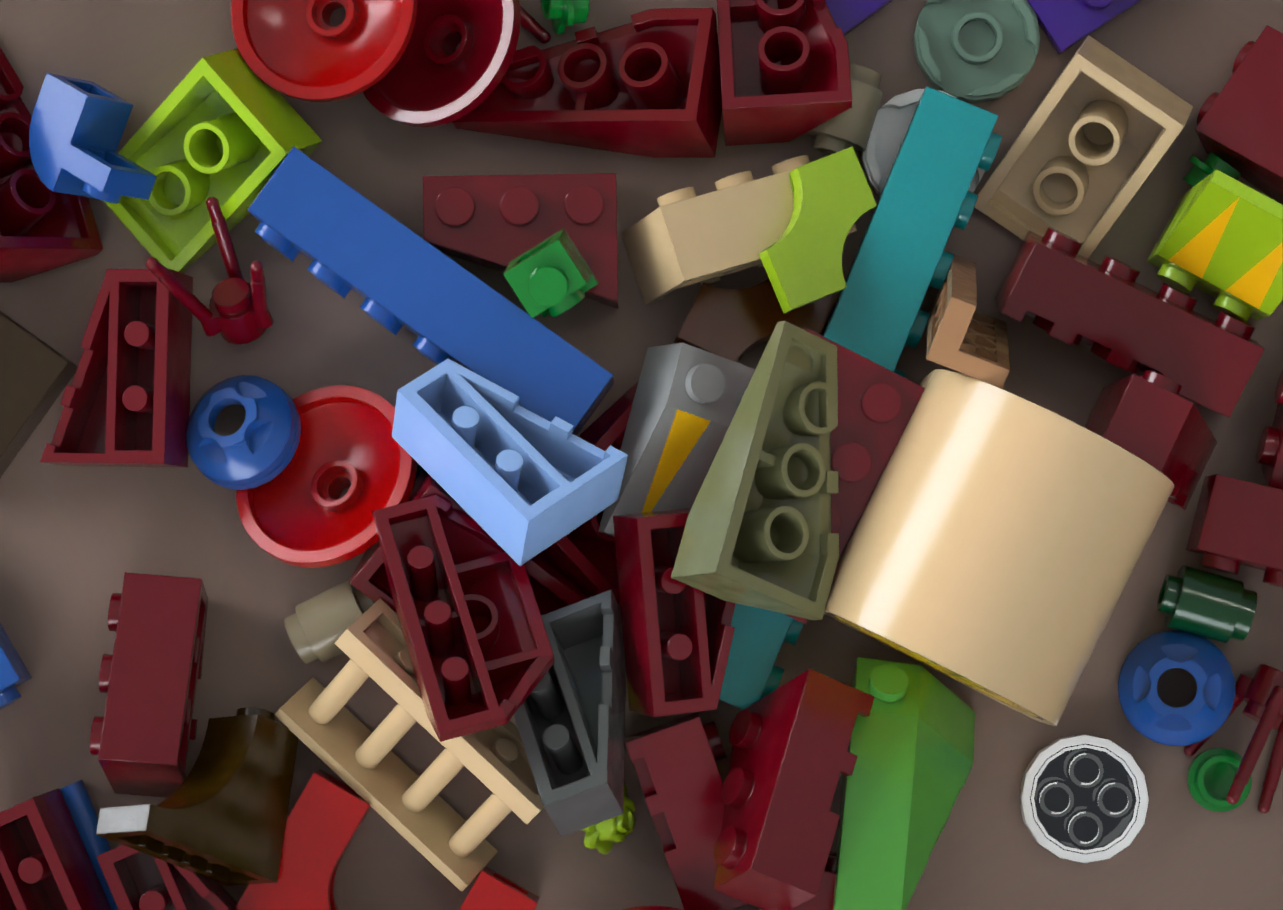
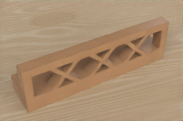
M954 255L946 278L940 290L937 291L929 311L926 359L1002 389L1010 371L1007 322L976 310V263Z

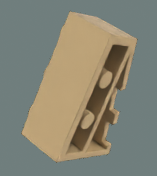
M808 155L797 156L773 165L774 175L754 180L751 171H744L716 181L717 191L696 196L694 187H686L658 197L659 208L621 233L644 305L664 299L663 296L679 288L700 283L702 286L703 282L712 284L720 281V277L755 266H758V268L764 267L759 253L780 239L792 215L793 193L789 172L810 163ZM855 223L849 230L847 236L857 231Z

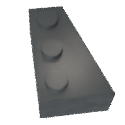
M612 590L541 616L554 654L555 663L514 714L543 807L561 837L623 814L626 665L621 609Z

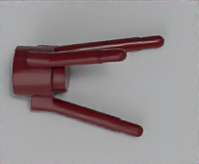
M209 197L206 205L228 275V279L219 282L214 287L209 304L210 308L208 309L158 259L154 257L148 258L146 260V267L200 321L207 336L212 337L221 333L222 338L228 343L237 345L247 344L258 339L274 323L267 305L263 264L258 260L251 263V284L246 282L242 275L219 201L215 197Z
M1260 664L1253 678L1240 674L1235 684V698L1229 716L1245 701L1247 704L1242 713L1256 721L1258 725L1233 778L1234 780L1226 800L1229 804L1238 803L1271 730H1278L1258 802L1259 812L1267 813L1271 808L1283 768V672L1271 666ZM1212 735L1201 742L1185 746L1184 753L1187 756H1193Z

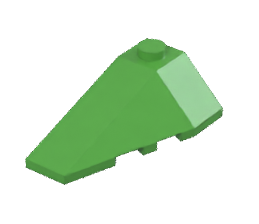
M857 657L851 687L874 696V701L869 716L857 715L847 749L848 752L857 755L852 776L842 774L833 910H906L925 871L938 837L946 826L960 790L964 787L972 770L975 711L922 665Z

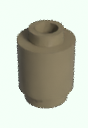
M849 62L852 108L805 133L815 139L814 150L825 155H831L853 146L854 151L865 152L883 96V92L878 89L882 75L878 72Z
M348 579L296 605V613L284 618V623L289 638L300 658L306 664L318 658L324 663L343 654L344 652L334 643L375 602L352 586Z

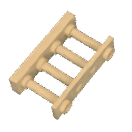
M379 598L334 643L350 660L328 686L324 688L312 677L279 708L274 716L288 727L295 736L363 800L370 803V806L462 892L497 854L498 851L485 838L507 815L513 811L528 825L544 807L518 727L510 720L505 725L442 742L439 741L427 717L397 613ZM369 677L398 703L373 732L344 706ZM416 722L445 747L420 776L391 751ZM464 766L493 792L467 821L438 795Z

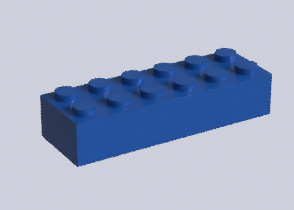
M294 146L248 208V211L260 222L254 232L263 241L291 261H294L300 252L312 260V263L307 270L317 280L344 299L351 289L361 295L365 300L360 308L365 311L366 315L394 335H397L403 326L414 333L418 338L413 343V346L434 364L438 365L446 359L458 363L519 396L518 405L550 422L557 416L574 426L572 434L576 436L614 385L613 374L539 321L531 318L525 311Z

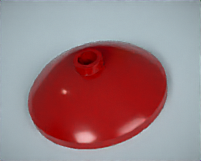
M231 0V25L237 47L249 68L267 85L282 94L302 101L332 102L362 93L383 79L392 70L411 39L417 16L418 0ZM341 7L345 8L346 16L344 21L338 26H331L330 16L333 11Z
M348 385L322 387L292 399L296 404L301 420L299 445L292 460L271 481L255 488L236 490L238 513L245 530L260 548L283 563L299 567L317 568L339 564L352 559L379 541L372 511L408 502L416 477L417 462L392 437L395 407L386 399L368 389ZM350 487L348 492L339 499V496L342 493V491Z

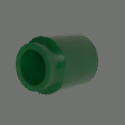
M1182 565L1176 576L1170 574L1165 576L1158 596L1157 611L1166 613V627L1227 643L1230 638L1244 641L1254 619L1257 606V592L1244 589L1243 581Z

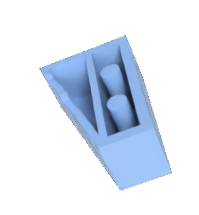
M446 359L397 390L392 437L519 566L618 501L628 454L611 445L606 451L572 434L574 427L572 424L557 416L551 422L518 405L519 396L458 363Z

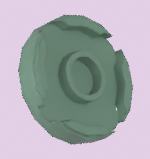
M928 0L918 14L912 40L916 63L929 84L937 90L944 91L959 100L975 104L998 100L1019 87L1034 66L1041 38L1037 15L1027 0Z

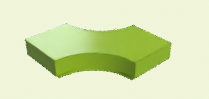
M853 146L797 167L789 172L793 193V210L790 222L780 239L759 253L783 314L847 288L842 269V252L845 239L857 219L877 206Z

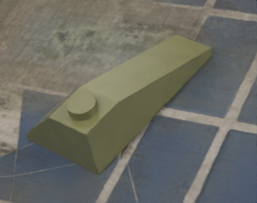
M787 321L777 322L688 514L671 578L724 601L811 620L823 619L839 559V533H831V494L839 493L838 471H831L830 432L838 426L836 345Z

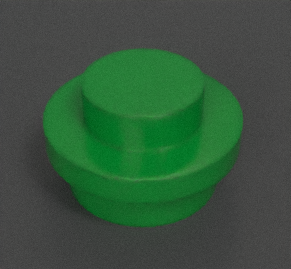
M1210 748L1198 754L1191 762L1187 772V787L1192 798L1203 808L1214 812H1226L1240 806L1250 793L1252 774L1238 803L1229 804L1226 796L1243 757L1226 748Z

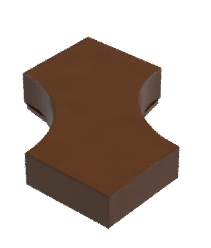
M769 278L758 285L744 289H723L703 282L674 344L685 343L738 363L741 357L750 349L769 341L777 322L787 321L805 331L808 328L821 334L841 291L783 314Z

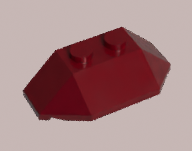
M437 495L372 511L395 610L427 717L439 741L442 742L507 724L555 663L554 654L525 565L519 566L473 518L454 510L452 504Z

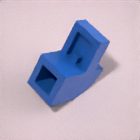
M47 73L33 110L29 129L31 160L43 184L53 192L97 198L110 203H119L121 196L148 200L157 176L116 152L133 104L95 82Z

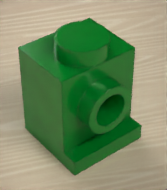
M564 228L510 261L503 273L531 318L540 313L543 318L551 315L553 318L564 313L585 298L583 293L599 283Z

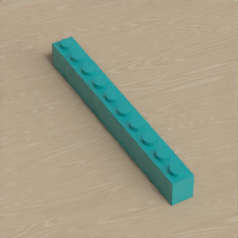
M930 87L925 88L846 278L847 288L843 289L839 295L823 337L905 377L906 373L895 369L904 346L916 349L924 332L930 313L920 310V306L928 287L931 286L940 290L946 278L954 254L945 251L944 248L952 228L956 227L964 231L971 217L978 195L968 191L977 167L988 172L998 151L1003 136L992 132L999 115ZM736 603L731 627H735L719 700L740 709H745L778 689L784 669L775 666L774 663L783 641L795 645L804 624L783 613Z

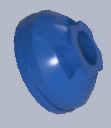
M240 375L227 378L211 387L195 404L188 419L186 445L190 457L197 468L216 485L234 490L255 488L275 478L292 460L299 445L301 435L300 415L296 404L290 396L273 382L254 375ZM237 404L244 406L246 416L241 428L231 435H218L215 431V421L218 414L229 405Z
M1168 630L1147 637L1139 642L1127 655L1120 670L1118 697L1123 713L1130 724L1143 736L1164 745L1188 746L1205 740L1225 723L1234 703L1235 678L1229 661L1223 652L1210 640L1180 630ZM1169 669H1184L1191 673L1196 681V695L1193 701L1184 707H1170L1162 702L1158 696V680L1163 672Z

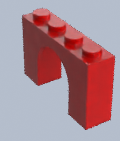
M321 769L315 771L287 817L277 883L248 884L235 908L238 910H338L334 894L336 871L344 853L371 809V804L363 800L344 782ZM485 866L459 910H534L540 897Z

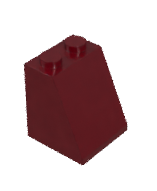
M1267 25L1256 42L1249 41L1240 50L1233 65V75L1220 94L1215 92L1204 102L1197 117L1195 131L1207 154L1212 152L1242 173V178L1283 205V33Z

